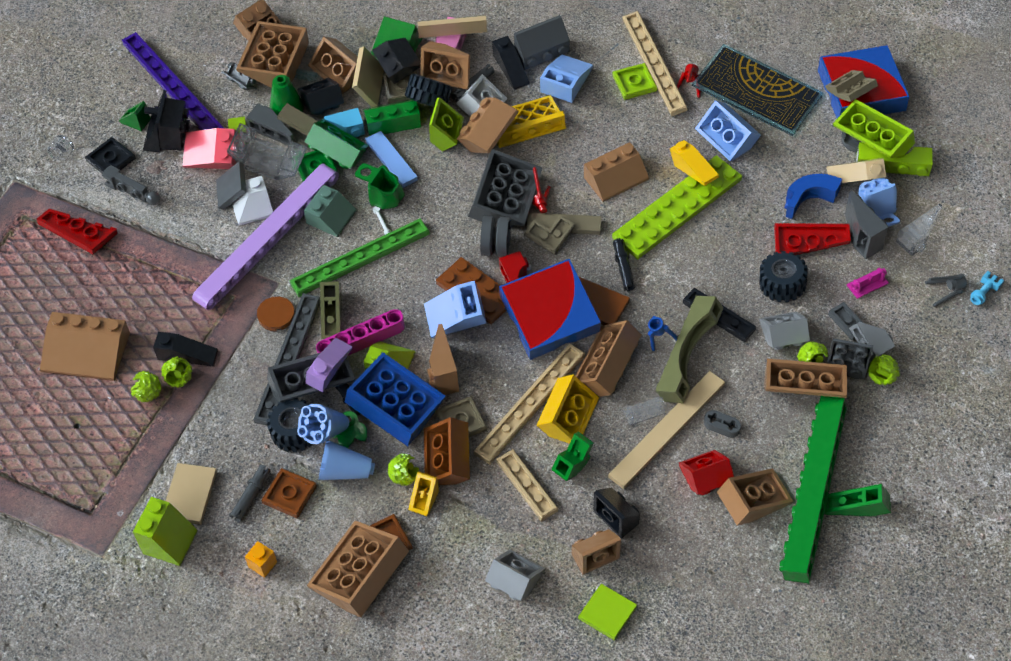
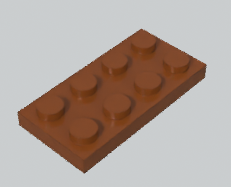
M460 257L436 279V284L447 291L454 286L475 281L480 292L486 321L492 325L507 311L500 297L499 286L501 285Z

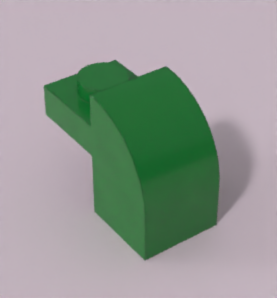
M580 432L575 433L567 450L558 454L551 470L565 481L572 479L588 463L591 457L589 453L594 442Z

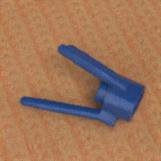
M653 316L649 320L648 327L650 331L648 335L652 351H655L654 336H661L667 332L677 341L678 336L670 330L668 325L664 324L661 318Z

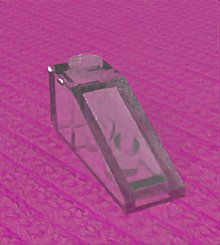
M938 204L899 231L896 242L911 256L917 252L921 253L927 247V242L937 223L942 205Z

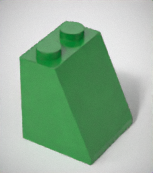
M384 16L372 50L385 41L406 38L415 52L423 38H419L416 25Z

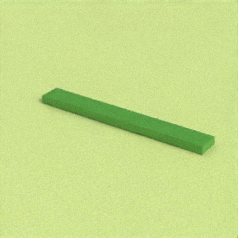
M421 218L289 280L290 285L297 296L300 297L303 293L306 294L319 288L320 282L334 281L429 235V230Z

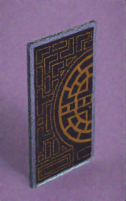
M725 44L721 46L692 83L693 87L791 136L795 134L823 96V92Z

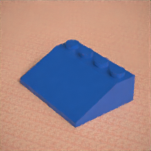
M382 353L347 389L345 403L408 447L420 434L446 396L391 357Z

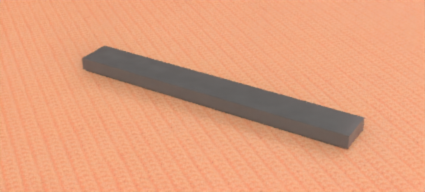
M302 294L275 365L300 358L320 305L319 296ZM269 382L253 419L254 423L267 425L269 412H273V406H278L279 401L273 395Z

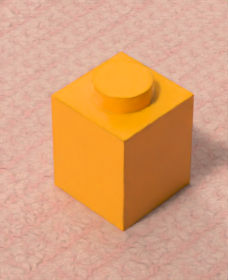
M259 541L255 543L245 556L248 568L264 578L277 563L274 551Z

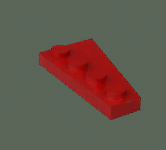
M48 209L37 218V223L40 226L92 255L118 234L117 228L110 227L109 229L97 222L92 224L80 217L75 219L70 214L53 209Z
M775 223V252L781 253L786 251V253L793 252L794 255H800L850 244V224Z

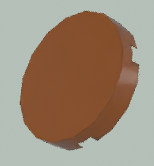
M280 296L264 300L257 309V318L260 325L270 331L287 328L295 314L293 304L287 298Z

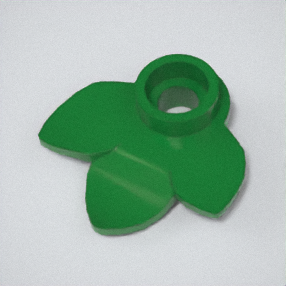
M352 411L344 412V415L351 418V422L344 432L333 438H337L338 443L346 448L350 447L355 438L360 441H366L367 428L363 423L359 422L357 414Z

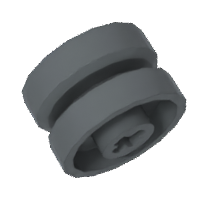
M484 215L480 239L481 256H491L495 245L498 257L508 255L511 244L510 216H500L496 227L495 217L493 215Z

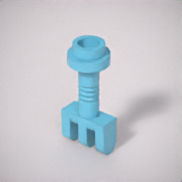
M987 271L980 281L984 284L983 287L971 293V302L975 305L983 304L986 301V293L991 288L998 291L1005 280L1000 279L998 282H995L998 276L993 275L990 279L991 272Z

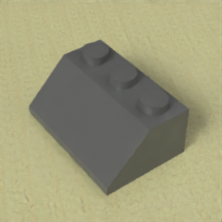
M560 15L514 33V46L524 70L570 52V40Z

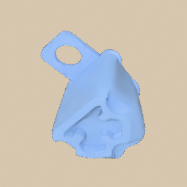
M876 178L862 183L859 187L858 195L862 198L863 202L868 207H871L881 220L886 218L894 219V221L887 223L888 227L900 223V219L893 214L897 210L896 185L891 184L889 179Z

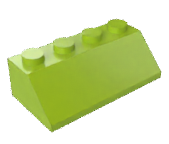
M857 99L833 123L834 127L890 158L904 156L915 144L914 131Z

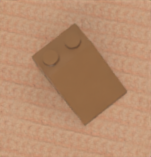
M431 41L421 47V76L452 87L469 89V54L449 45Z
M438 324L429 359L430 369H427L429 385L442 394L448 395L459 392L458 374L443 325Z
M773 468L728 478L717 491L737 526L758 520L794 502Z

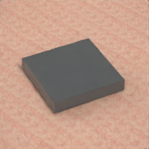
M240 161L216 179L219 209L224 210L246 193L244 163Z

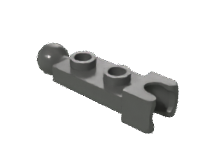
M110 165L102 173V177L108 180L105 182L106 186L114 190L117 188L123 193L130 194L134 199H140L150 205L159 203L160 195L157 192H148L146 186L121 174L120 169Z

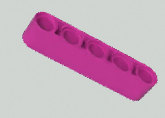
M393 309L323 339L316 345L317 353H321L335 338L353 346L347 355L349 356L379 341L395 336L404 330L403 313L400 310Z

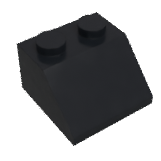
M406 38L385 41L372 50L393 84H396L421 67V61Z
M329 77L297 89L307 111L312 115H320L329 108H339L340 104L344 103L339 83Z
M612 487L599 489L594 492L593 512L621 539L639 524L640 513L634 505L628 504L620 492H616Z

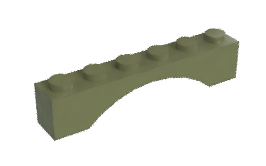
M716 296L695 297L655 390L663 402L684 403L690 389L687 378V365L690 354L700 338L717 324L723 310V306Z

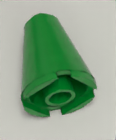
M286 75L276 76L272 81L269 108L278 116L288 103L303 112L304 103L289 77Z

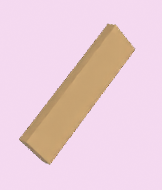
M486 16L417 22L419 38L487 32Z
M513 449L496 459L497 464L541 522L558 512V507Z

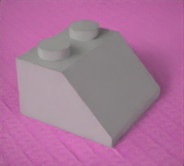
M796 311L759 318L766 342L775 350L784 349L786 345L791 344L793 346H800L804 342L810 341L807 318Z
M510 549L493 559L485 581L491 584L492 588L502 590L510 598L521 601L529 596L544 573L545 568Z

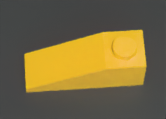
M683 140L670 148L674 166L702 185L706 186L719 178V174L690 143Z

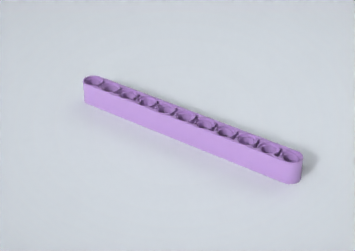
M326 164L319 165L196 289L192 297L193 301L206 310H211L305 215L304 209L323 185L331 188L336 183L339 173Z

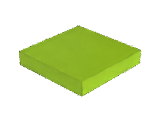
M645 63L612 71V76L624 100L657 91V86Z
M600 584L579 614L578 619L615 641L637 608V604Z

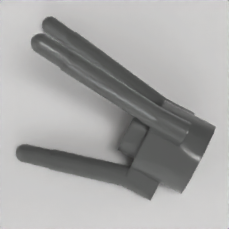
M964 274L932 277L925 281V284L947 282V287L950 290H954L935 302L933 307L962 293V289L967 287V280Z

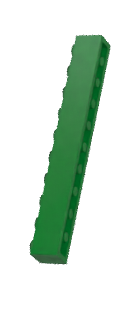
M821 396L819 403H816L815 406L816 419L812 420L811 430L813 432L812 436L808 437L807 446L809 450L804 455L805 468L800 472L801 485L796 490L797 503L792 507L793 521L788 525L789 539L784 543L785 557L784 560L781 559L779 570L786 581L810 584L847 411L845 398Z

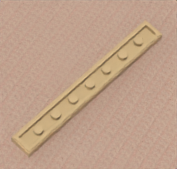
M636 11L623 16V22L643 62L646 64L671 117L688 111L639 12Z
M569 343L474 450V455L490 465L549 398L557 379L568 376L585 357V353Z
M709 371L688 392L684 403H678L608 474V478L622 489H625L725 385V381Z

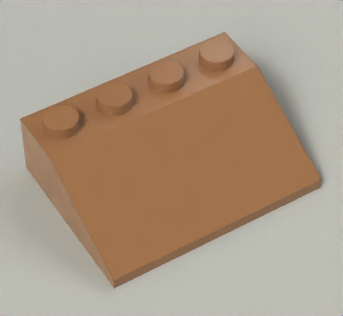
M257 21L236 70L271 88L273 79L278 75H286L293 82L309 44L307 28Z
M52 312L46 327L40 372L114 381L130 335L126 321Z
M354 521L307 586L343 610L362 617L409 550L398 536Z

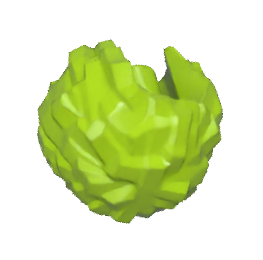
M810 341L800 348L797 354L798 361L823 363V354L828 357V349L824 344Z
M889 355L874 357L867 370L871 380L879 385L892 384L900 376L898 363Z
M177 356L163 364L161 373L168 385L181 388L191 380L192 366L187 360Z
M141 371L133 378V380H138V382L131 388V395L136 397L138 401L151 402L160 395L161 382L155 374L149 371Z
M400 453L388 464V476L393 483L407 486L416 480L419 467L413 466V463L409 462L411 459H414L410 454Z

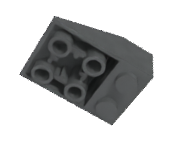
M851 190L849 192L845 217L847 224H850V236L853 247L867 259L883 249L888 226L884 220H881L875 214L871 207H868L859 195H856Z
M833 338L830 344L827 363L847 365V377L865 379L873 345Z

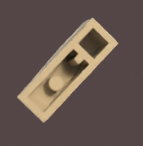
M883 158L826 166L827 174L841 178L842 183L886 177Z

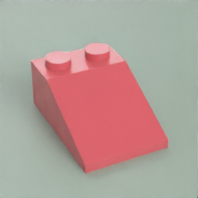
M224 128L186 132L183 167L230 169L237 162L238 133L235 129Z

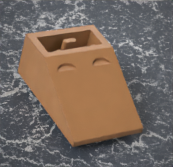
M264 0L257 1L237 14L233 22L248 41L257 21L282 24Z

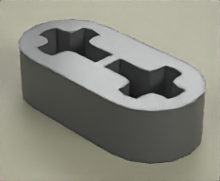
M715 410L708 411L704 417V426L711 431L730 438H734L740 433L741 423L734 417ZM713 418H715L716 421H714L713 423H711L710 420H712ZM731 425L735 426L732 430L728 429Z

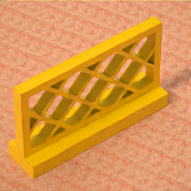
M551 95L511 106L519 112L497 144L499 148L566 129L565 115L563 111L560 112ZM544 103H550L548 107L542 106ZM533 108L532 112L525 109ZM538 110L545 111L544 114L536 113ZM521 115H526V116H528V118H527V119H523V118H520V116H521Z

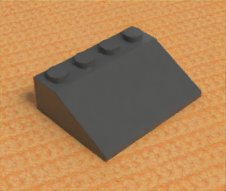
M492 149L468 217L482 222L484 215H493L497 224L500 216H510L511 225L524 226L536 190L533 167L537 169L538 178L540 177L542 167Z

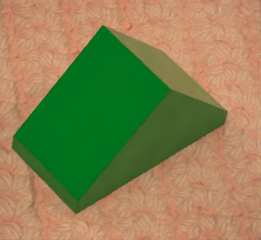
M142 101L129 108L120 118L119 122L142 132L150 121V114H144V109L147 107L146 103Z

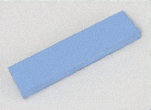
M381 131L365 138L366 143L383 165L398 177V181L403 188L418 181L417 175Z

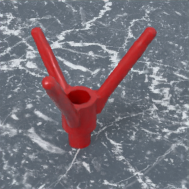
M533 167L537 195L534 196L532 204L543 214L547 212V197L551 187H547L544 195L541 193L537 169Z

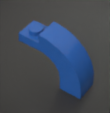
M810 174L797 179L787 190L784 207L787 209L786 217L793 219L800 204L810 198H820L834 203L840 191L842 179L829 174Z

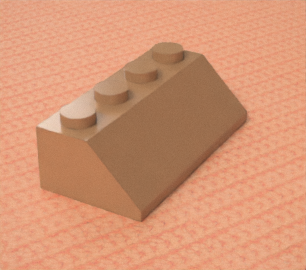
M628 320L601 326L600 332L596 335L575 376L598 397L611 395L615 391V386L622 377L627 363L631 360V355L638 346V341L642 334Z
M767 358L764 389L770 392L847 398V365Z

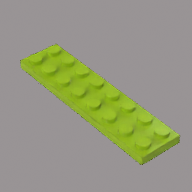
M716 155L708 163L719 174V178L704 186L688 176L612 233V238L614 240L623 239L626 250L638 260L742 180V175Z

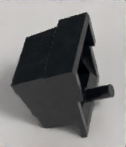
M163 90L158 106H154V108L145 107L144 114H151L143 151L159 153L160 150L182 151V146L185 144L186 130L190 128V120H187L189 109L186 108V101L167 98V90Z

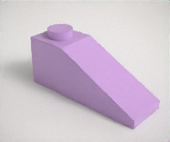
M335 338L316 357L306 372V384L323 392L353 346Z

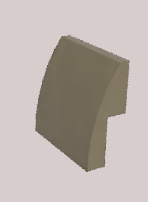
M851 70L825 87L836 97L851 102L877 87L878 84L876 79L865 78L863 71Z

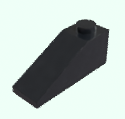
M505 36L492 41L493 56L512 88L516 90L529 85V79L510 38Z
M158 332L153 346L158 360L168 361L178 356L187 360L190 364L214 366L218 349L179 334Z

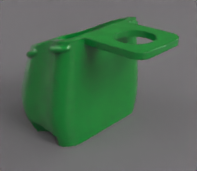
M363 163L355 172V177L369 182L368 196L372 207L376 206L381 208V210L395 208L404 198L405 192L398 181V177L391 173L386 166L382 165L376 168ZM363 169H370L371 174L363 176L361 171Z

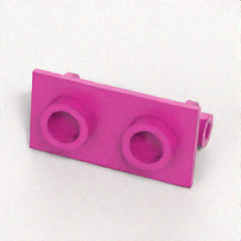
M878 268L861 278L853 280L846 286L858 299L889 284L885 278L887 272L884 268Z

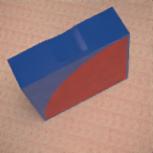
M888 45L820 56L818 73L825 90L830 96L831 106L836 118L853 101L850 102L836 97L825 86L851 70L863 71L865 78L876 79L878 84L877 87L856 98L858 101L884 115L906 111L909 94Z
M570 259L499 286L502 302L509 317L517 327L519 338L530 360L549 353L566 343L576 342L600 332L601 322Z

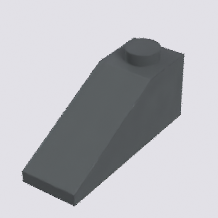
M257 103L246 117L248 129L293 148L295 144L290 130L282 121L277 119V115L272 109Z

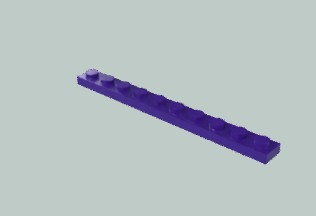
M136 32L122 39L126 49L164 90H167L166 93L172 99L186 101V108L189 109V118L200 130L224 128Z

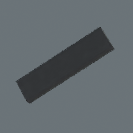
M693 288L683 299V304L690 308L696 296L707 295ZM723 306L716 325L745 343L756 331V326Z

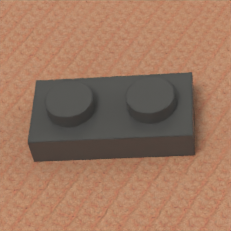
M845 302L829 310L828 315L851 341L856 340L849 328L858 322H862L861 319Z

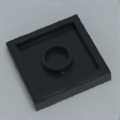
M111 137L85 156V159L100 173H103L110 165L122 170L135 160L136 157L135 154Z

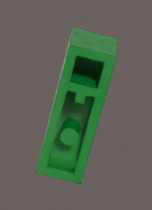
M882 484L830 493L824 515L872 517L891 513L890 494Z

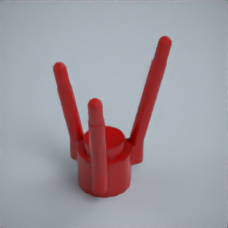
M688 64L676 86L679 89L684 79L687 83L696 81V92L699 98L700 84L697 81L701 76L698 74L699 68L697 65Z

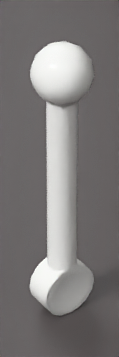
M375 206L373 213L377 214L386 235L391 230L387 228L380 214V208Z

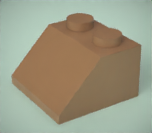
M608 529L598 531L592 537L585 540L580 539L572 545V556L582 575L620 559L621 539Z

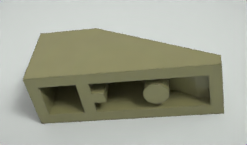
M339 281L320 282L321 339H326L341 332L342 290Z

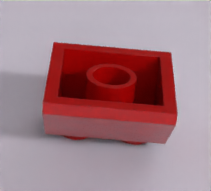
M716 450L679 462V467L690 489L697 495L709 494L711 490L720 488L728 478L734 477L729 458Z

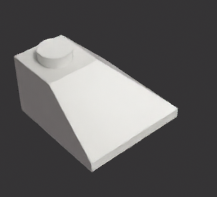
M482 74L456 104L471 116L478 110L483 99L497 98L505 102L507 97Z
M262 176L245 180L246 193L232 203L239 226L268 218L273 213Z

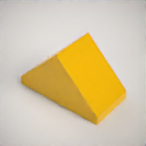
M417 472L408 510L424 516L429 515L439 493L437 477Z

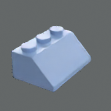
M715 100L695 128L729 161H733L749 151L761 136L729 105Z

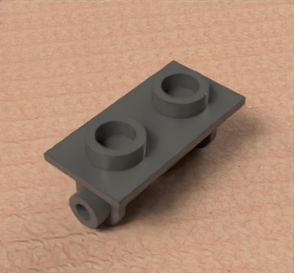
M230 62L228 64V71H222L228 80L238 83L241 89L247 91L249 89H257L253 86L256 80L236 70L237 63Z

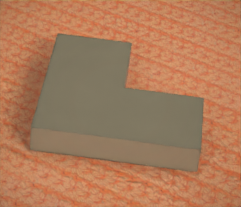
M559 215L549 229L534 219L525 231L524 236L555 255L574 229L575 223Z

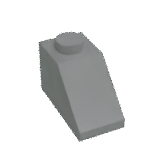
M858 322L849 328L858 343L873 345L870 361L874 357L880 356L895 347L893 338L885 329Z

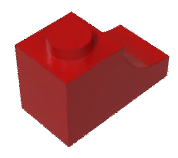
M520 251L499 258V268L506 283L527 275L529 263Z

